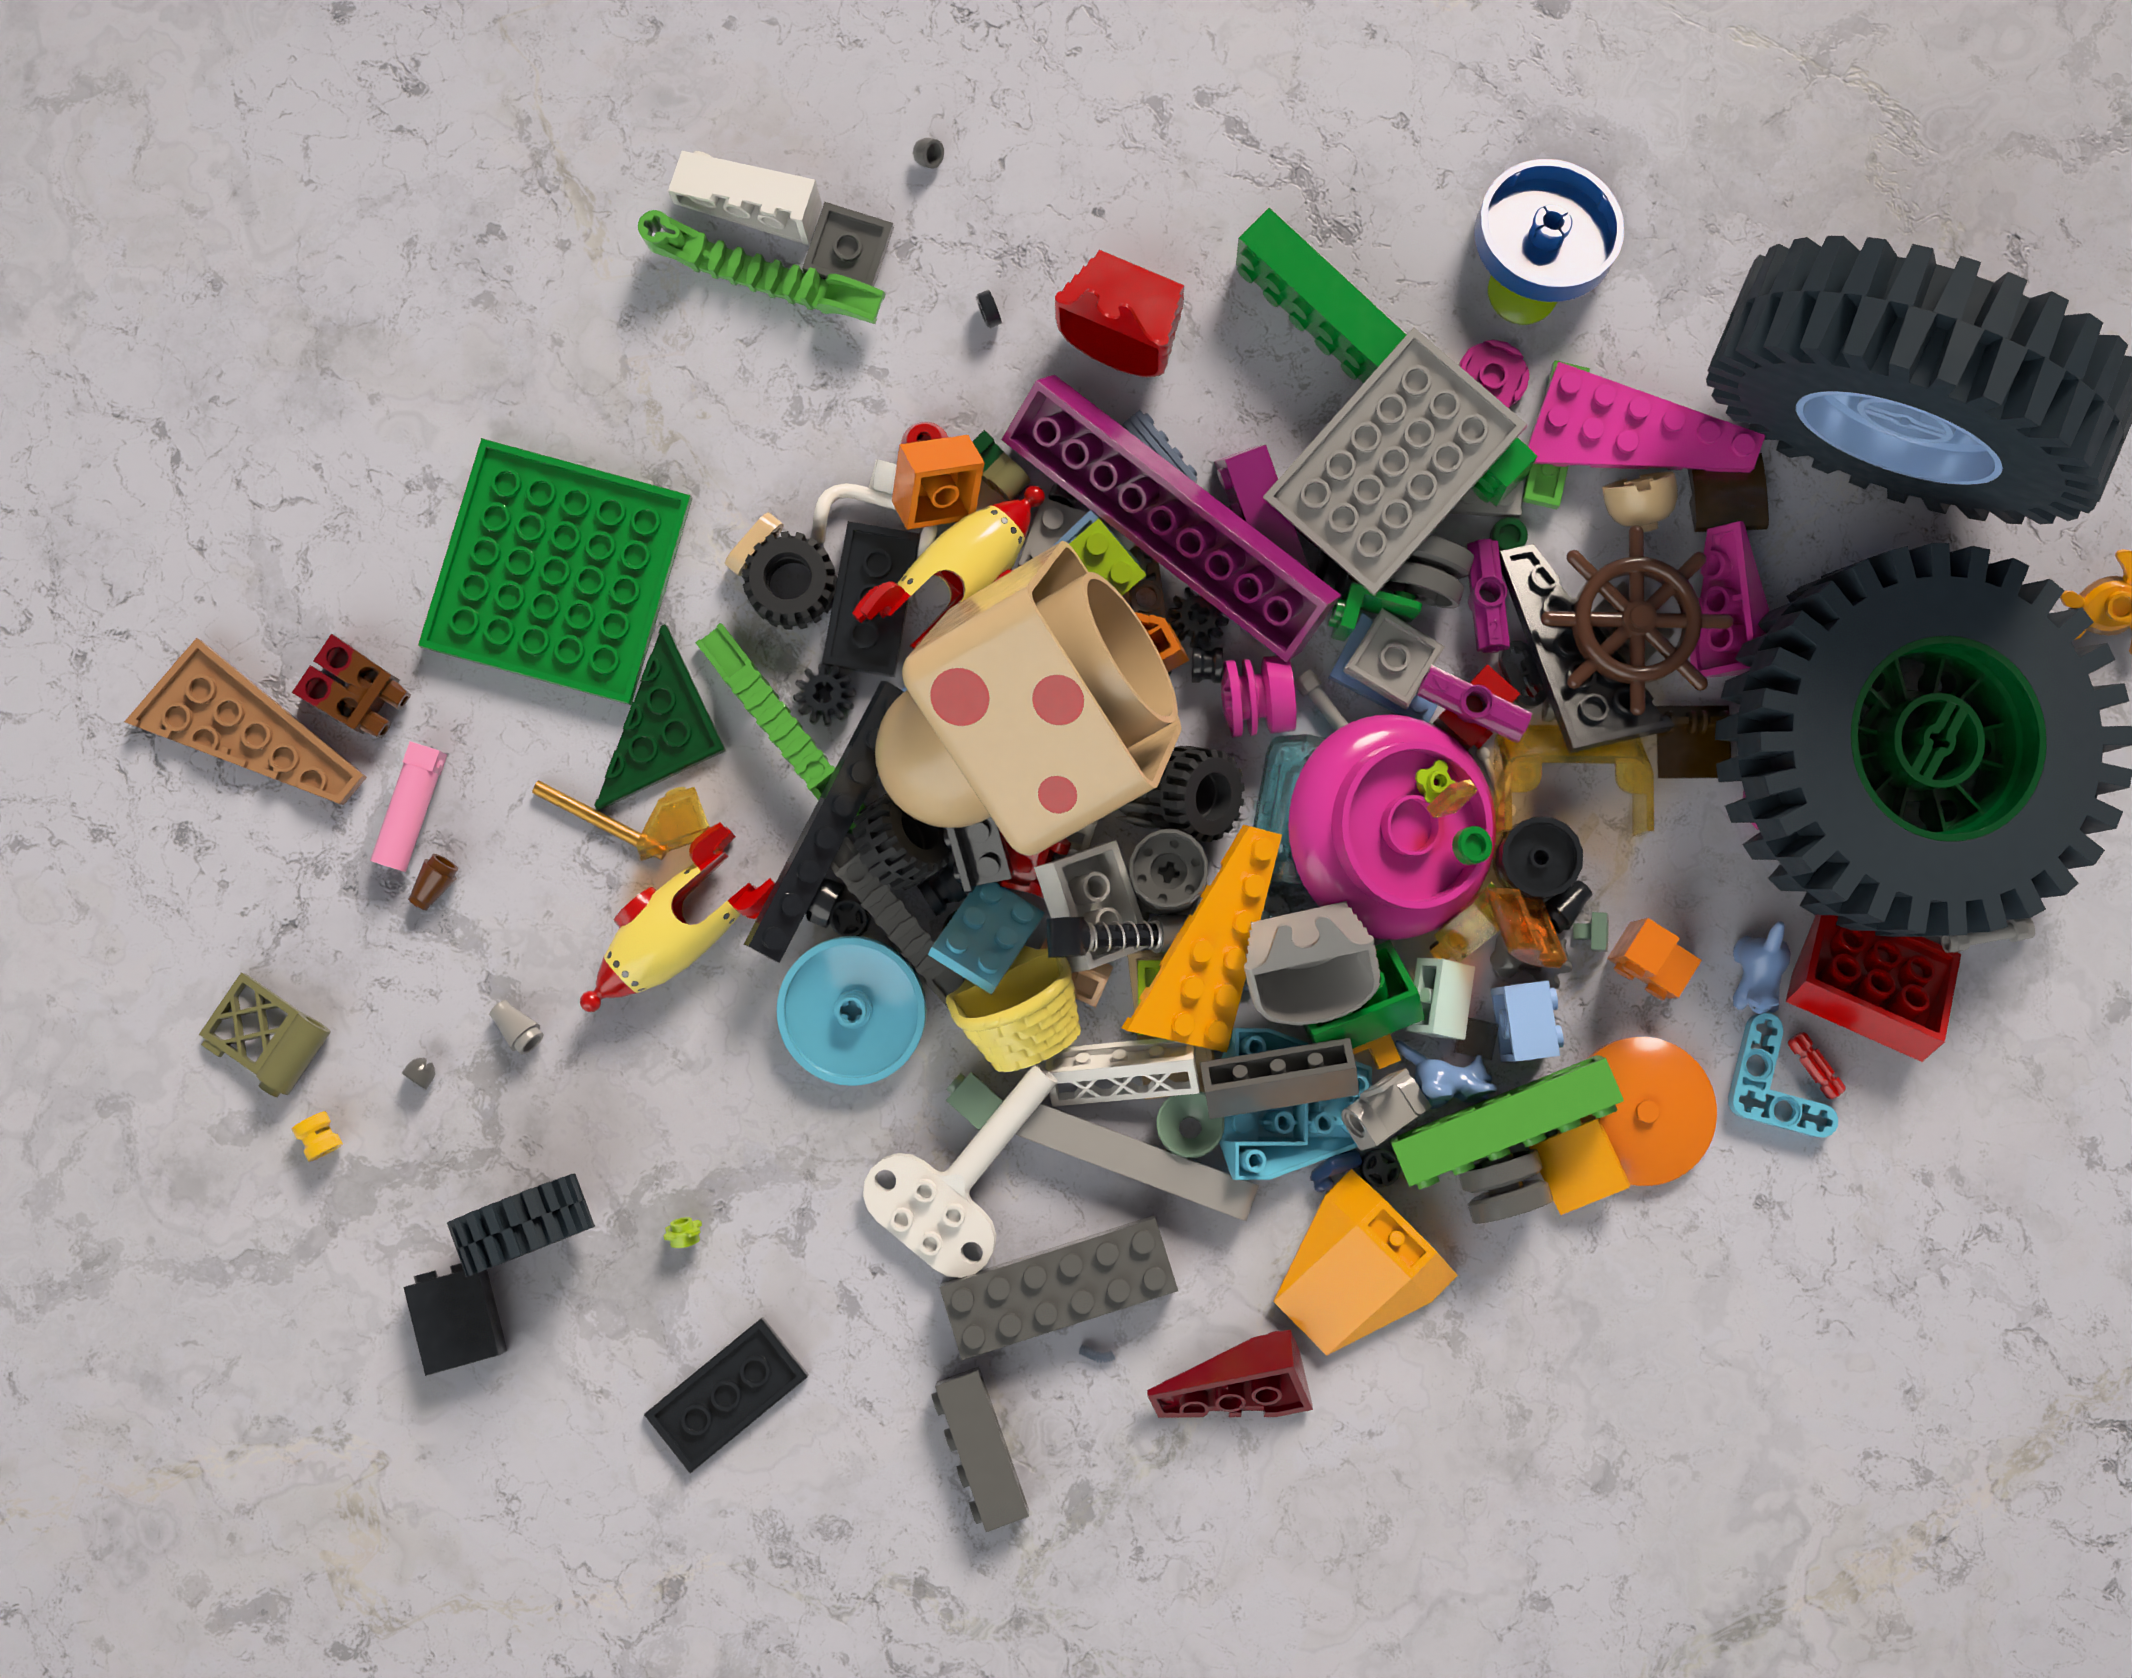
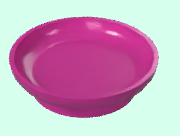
M1375 715L1353 721L1339 728L1328 736L1311 754L1301 770L1291 798L1288 824L1289 842L1292 857L1303 885L1319 907L1347 901L1348 908H1352L1353 915H1357L1358 921L1362 922L1363 928L1366 927L1368 935H1372L1373 938L1385 940L1408 939L1440 928L1445 923L1450 922L1451 918L1454 919L1470 904L1489 872L1496 843V813L1489 785L1482 770L1469 751L1448 732L1424 720L1402 715ZM1443 760L1448 765L1447 772L1451 780L1456 782V791L1452 795L1445 794L1439 798L1437 803L1430 804L1419 792L1415 776L1418 770L1430 768L1435 761ZM1435 778L1434 785L1437 786L1438 780ZM1470 826L1483 828L1492 840V852L1488 859L1475 865L1461 863L1455 857L1452 849V841L1455 834L1461 829Z

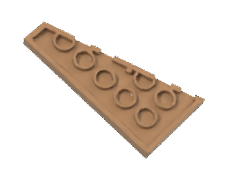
M198 638L191 643L124 721L125 723L341 805L348 801L367 778L361 771Z

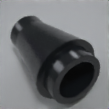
M1576 880L1565 892L1557 894L1544 902L1542 910L1539 912V917L1544 925L1555 933L1560 934L1563 930H1570L1593 893L1585 883Z

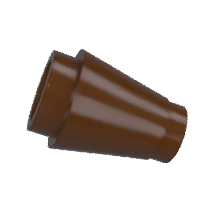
M432 854L430 859L424 860L408 900L414 906L427 911L430 905L457 879L455 874L458 871V867L447 858L438 854Z

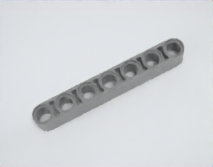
M1041 1103L1015 1134L1247 1221L1259 1188L1257 1184L1246 1180H1232L1231 1175L1188 1158L1177 1156L1172 1152Z

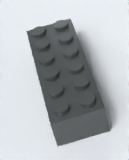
M1154 1215L980 1270L970 1276L943 1282L939 1287L961 1360L1178 1291Z

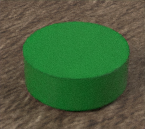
M1470 826L1461 829L1455 834L1452 841L1453 853L1463 864L1475 865L1482 863L1488 859L1492 852V840L1483 828Z

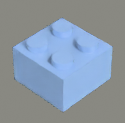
M1549 980L1490 989L1501 1062H1516L1560 1056L1559 1048L1564 1046V1038L1561 1026L1555 1024L1553 1010L1558 1009V998L1555 988H1550Z

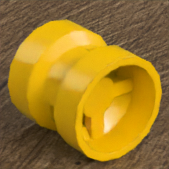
M326 1111L317 1113L291 1128L296 1139L302 1140L305 1146L303 1153L308 1162L317 1160L343 1145L339 1135L332 1132L330 1128L331 1120Z

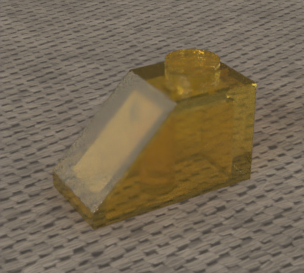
M677 787L666 792L665 797L659 798L636 843L640 861L689 845L695 838L710 828L695 787L689 789Z

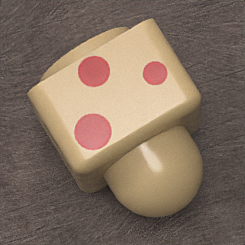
M1061 541L950 608L905 659L902 667V678L907 690L889 707L878 729L875 758L878 774L887 794L898 807L914 819L932 826L959 828L980 823L991 817L1014 850L1023 855L1031 856L1040 853L1156 788L1182 728L1177 714L1176 696L1169 674L1145 627L1122 595L1102 576L1094 572H1088L1074 549L1067 542Z

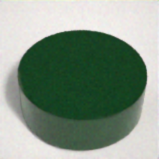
M1506 517L1499 520L1493 526L1489 539L1498 541L1500 552L1525 546L1528 539V531L1520 520Z

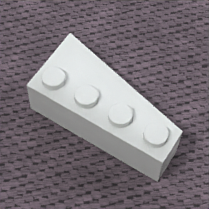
M681 151L668 189L674 204L806 245H810L822 209V202L816 180L713 158L700 151H694L693 153Z

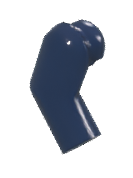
M1356 1149L1340 1153L1328 1158L1312 1170L1310 1181L1314 1182L1315 1191L1324 1192L1331 1190L1334 1187V1181L1331 1176L1360 1167L1362 1165L1360 1153Z

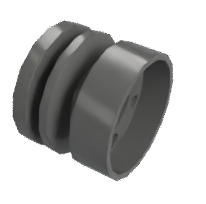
M1161 829L1146 835L1135 846L1130 858L1129 876L1137 899L1147 909L1161 915H1177L1190 910L1201 900L1200 896L1207 886L1208 860L1202 846L1191 835L1175 829ZM1168 867H1173L1175 874L1179 878H1172L1171 883H1164V877L1159 873L1166 872Z

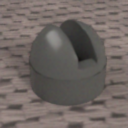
M923 138L915 143L912 154L914 160L919 165L934 169L943 161L944 147L941 141L937 139Z
M416 1058L407 1064L402 1074L426 1090L434 1079L435 1067L433 1063L426 1065V1058Z

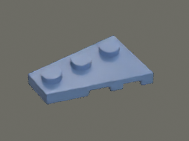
M1362 613L1328 678L1397 715L1430 722L1438 705L1415 695L1405 710L1343 672L1373 623Z

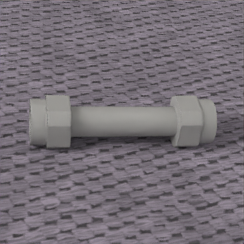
M1309 669L1298 677L1294 684L1303 697L1309 696L1330 725L1337 731L1339 728L1347 725L1348 722L1319 687L1322 683L1321 680Z
M2031 918L2008 920V927L1992 932L1941 936V945L1946 953H1955L1969 949L1970 945L2004 939H2010L2011 942L2023 941L2035 936V926Z

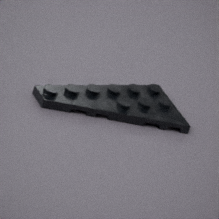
M1534 544L1499 552L1504 581L1569 754L1670 731L1675 724L1667 715L1663 717L1652 703L1654 698L1646 688L1645 712L1637 716L1630 710V684L1612 680L1595 671L1579 688L1573 689L1568 686V677L1585 659L1576 645L1572 626H1545L1541 622V615L1546 611L1572 612L1576 598L1571 599L1559 584L1560 577ZM1592 627L1594 636L1599 645H1601L1607 638L1599 627ZM1617 651L1611 655L1615 660L1627 664Z

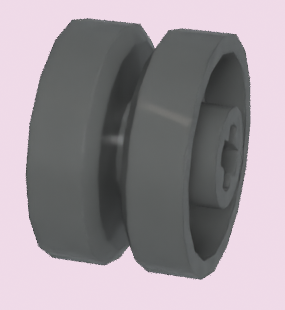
M1429 535L1384 587L1393 593L1394 591L1410 593L1416 597L1415 601L1440 608H1457L1464 592V586L1457 579L1469 576L1474 555L1456 543Z
M1537 1149L1511 1152L1493 1161H1489L1487 1158L1474 1164L1475 1168L1458 1174L1464 1191L1477 1193L1488 1190V1192L1474 1197L1468 1203L1470 1215L1475 1224L1517 1216L1541 1208L1553 1201L1548 1182L1539 1179L1522 1181L1537 1175L1543 1168Z

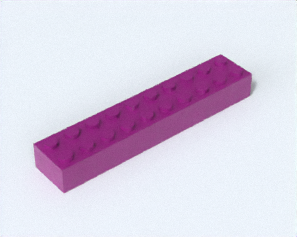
M1055 374L1035 381L1001 439L1285 662L1290 661L1302 652L1341 597L1333 588Z

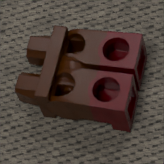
M333 634L329 636L313 662L345 681V685L340 684L321 670L310 665L291 692L361 734L368 733L381 739L385 736L392 723L378 714L384 703L387 702L396 709L401 710L411 697V694L399 684L400 679Z

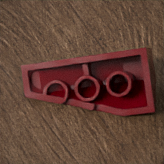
M1291 1330L1273 1331L1266 1335L1253 1337L1147 1390V1397L1158 1418L1205 1417L1209 1411L1228 1412L1229 1417H1241L1242 1411H1263L1264 1417H1280L1313 1410L1300 1350Z

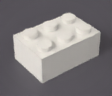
M1116 840L1034 867L1051 918L1084 917L1086 922H1092L1094 925L1099 921L1109 925L1112 921L1123 924L1129 920L1137 924L1143 920ZM1139 946L1137 950L1134 947H1125L1123 951L1119 947H1111L1109 951L1106 948H1097L1095 952L1093 950L1087 952L1086 956L1066 958L1072 973L1096 968L1148 947Z

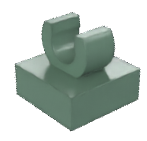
M1592 912V924L1573 923L1574 940H1591L1592 951L1608 952V913Z

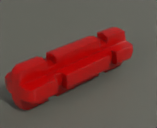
M1800 1032L1789 1039L1788 1046L1794 1054L1800 1055L1799 1061L1815 1083L1821 1084L1820 1090L1826 1098L1834 1099L1840 1096L1846 1090V1086L1839 1077L1833 1076L1835 1071L1819 1049L1812 1047L1814 1043L1808 1034Z

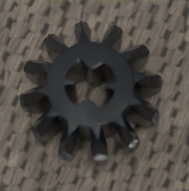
M1187 587L1184 591L1186 600L1178 595L1173 597V603L1178 608H1169L1167 616L1177 620L1172 621L1169 625L1174 631L1182 630L1177 636L1180 643L1189 636L1192 637L1190 641L1191 648L1197 646L1198 638L1202 639L1205 647H1209L1212 644L1210 634L1215 638L1221 639L1224 633L1218 626H1227L1229 618L1219 615L1222 614L1219 609L1201 595L1195 596L1193 590ZM1193 610H1197L1199 615L1206 614L1203 624H1199L1197 620L1189 619L1192 616Z
M823 663L818 665L819 675L816 676L812 670L807 668L804 672L809 679L808 683L803 680H797L795 683L799 689L805 691L793 695L795 702L804 703L800 706L798 712L801 716L811 712L809 721L814 725L819 721L821 715H823L826 727L831 726V715L833 714L836 715L840 722H843L845 716L840 709L842 707L851 711L854 709V704L845 699L856 696L855 688H845L852 681L851 677L847 674L838 678L840 668L836 665L831 669L829 675H827V669ZM824 687L827 691L830 688L833 689L830 692L832 699L829 702L825 703L823 699L817 702L820 698L818 693L820 689Z

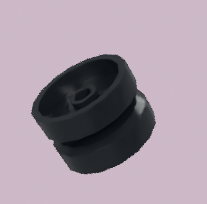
M1536 816L1511 826L1499 837L1494 849L1492 867L1497 881L1508 893L1522 900L1539 901L1565 892L1576 882L1583 868V849L1578 836L1566 823L1553 817ZM1536 852H1537V858H1538L1539 860H1542V864H1541V865H1540V864H1537V863L1535 862V860H1534V854H1535Z

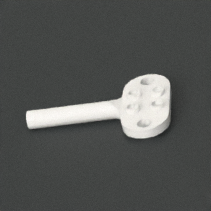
M1040 1064L1033 1065L945 1172L935 1170L927 1162L912 1154L897 1153L884 1157L871 1168L864 1181L863 1197L867 1210L878 1223L938 1272L949 1277L958 1278L976 1274L987 1265L995 1250L996 1232L992 1220L971 1199L969 1192L1058 1083V1080ZM889 1170L893 1172L896 1177L894 1188L885 1189L878 1183L879 1171ZM968 1242L979 1244L983 1251L982 1258L976 1261L968 1259L963 1252L964 1244Z

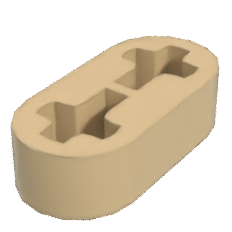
M770 512L765 513L732 549L725 560V565L738 576H742V570L747 569L745 560L748 554L751 556L755 554L753 547L758 542L761 545L767 543L768 541L765 537L773 534L774 538H777L784 524Z

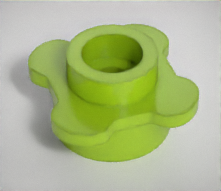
M1443 760L1435 761L1430 768L1418 770L1415 776L1419 792L1430 804H1435L1443 795H1452L1456 791V782L1451 780L1447 772L1448 765ZM1435 778L1438 780L1437 786L1434 785Z
M690 1217L675 1219L665 1228L664 1240L670 1241L672 1248L692 1246L700 1241L699 1234L701 1231L699 1227L702 1226V1221H692Z

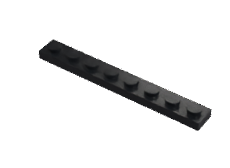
M881 681L743 944L775 962L780 963L878 774L875 758L878 729L889 707L904 693V691L888 681Z

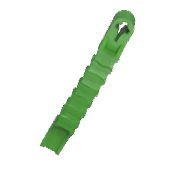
M658 210L644 213L638 222L639 234L650 251L674 259L695 272L699 273L702 271L711 274L712 278H722L730 281L732 285L737 286V284L748 287L750 291H760L774 299L779 297L793 305L798 303L812 311L817 309L825 314H841L876 324L881 303L886 295L884 291L838 274H828L826 280L820 277L817 270L811 267L804 274L799 265L793 264L788 269L784 267L780 260L775 259L770 263L765 261L762 254L756 253L752 257L746 255L741 247L737 246L735 250L729 249L722 240H718L716 244L709 242L704 233L698 232Z
M719 623L717 628L695 643L720 674L724 682L732 689L731 691L744 704L745 709L756 718V723L760 728L767 732L770 741L781 750V755L793 765L796 774L801 779H804L807 783V788L819 800L835 767L829 764L827 756L820 749L818 750L815 746L816 742L808 733L806 734L803 731L801 723L795 717H792L791 711L779 700V695L773 690L769 682L758 671V668L724 625ZM864 802L862 803V805H861V807H860V809H859V811H858V813H857V816L859 815V812H860L862 809H864L865 807H867ZM854 822L852 823L851 827L847 832L852 835L853 828L856 826Z

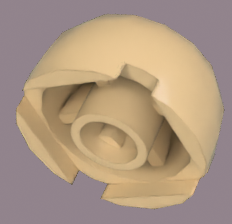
M1673 471L1639 475L1640 478L1627 481L1626 478L1603 486V498L1608 514L1615 522L1622 526L1632 527L1639 525L1643 528L1644 532L1658 529V521L1669 517L1677 502L1678 488Z

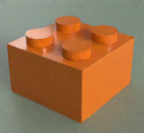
M969 435L899 444L892 503L907 530L958 522L965 516L976 512L984 461Z

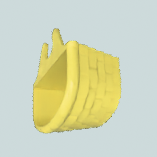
M1024 945L992 995L965 978L963 984L946 997V1004L953 1021L958 1027L962 1028L966 1037L977 1046L985 1059L991 1062L993 1068L998 1072L1017 1071L1047 1060L1071 1045L1081 1032L1070 964L1066 957L1048 958V948L1034 949Z

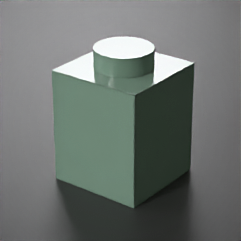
M972 1072L967 1077L960 1073L946 1089L951 1094L946 1101L978 1130L984 1126L1003 1102L995 1092Z

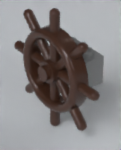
M1634 525L1629 529V557L1608 563L1599 570L1579 551L1571 550L1567 553L1566 559L1568 563L1586 582L1576 597L1572 612L1546 611L1541 615V622L1545 626H1572L1576 645L1585 661L1568 677L1567 684L1570 688H1579L1595 671L1612 680L1630 684V710L1637 716L1645 712V683L1662 679L1675 670L1696 690L1702 691L1707 688V678L1688 658L1698 643L1701 628L1728 629L1733 625V618L1729 614H1702L1698 596L1688 580L1706 563L1707 557L1703 552L1694 553L1677 570L1663 561L1644 557V530L1641 526ZM1629 575V586L1624 581L1617 587H1614L1609 582L1615 578ZM1644 576L1662 584L1646 601H1644ZM1599 592L1604 599L1591 611L1593 601ZM1672 596L1676 599L1681 613L1656 612ZM1592 627H1599L1606 636L1607 640L1601 645L1597 642ZM1672 628H1682L1680 639L1676 647H1674L1668 641L1676 633ZM1617 651L1627 664L1615 660L1611 655ZM1656 651L1665 658V660L1659 663L1645 666V662Z

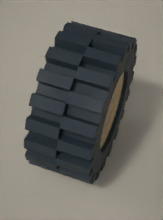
M576 1173L522 1191L447 1222L466 1277L595 1227Z

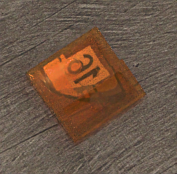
M1488 887L1485 890V895L1509 954L1531 965L1560 969L1567 961V958L1543 900L1523 898L1519 889Z

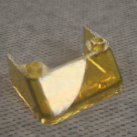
M1528 725L1518 743L1496 734L1493 744L1496 835H1502L1512 830V793H1526L1535 789L1541 781L1542 763L1615 764V781L1622 791L1632 794V836L1640 837L1654 831V773L1641 738L1569 754L1558 725Z

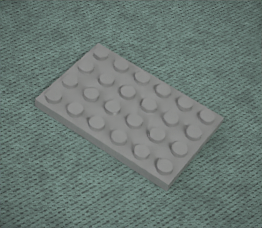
M1413 327L1268 490L1263 499L1375 596L1526 429L1527 424Z

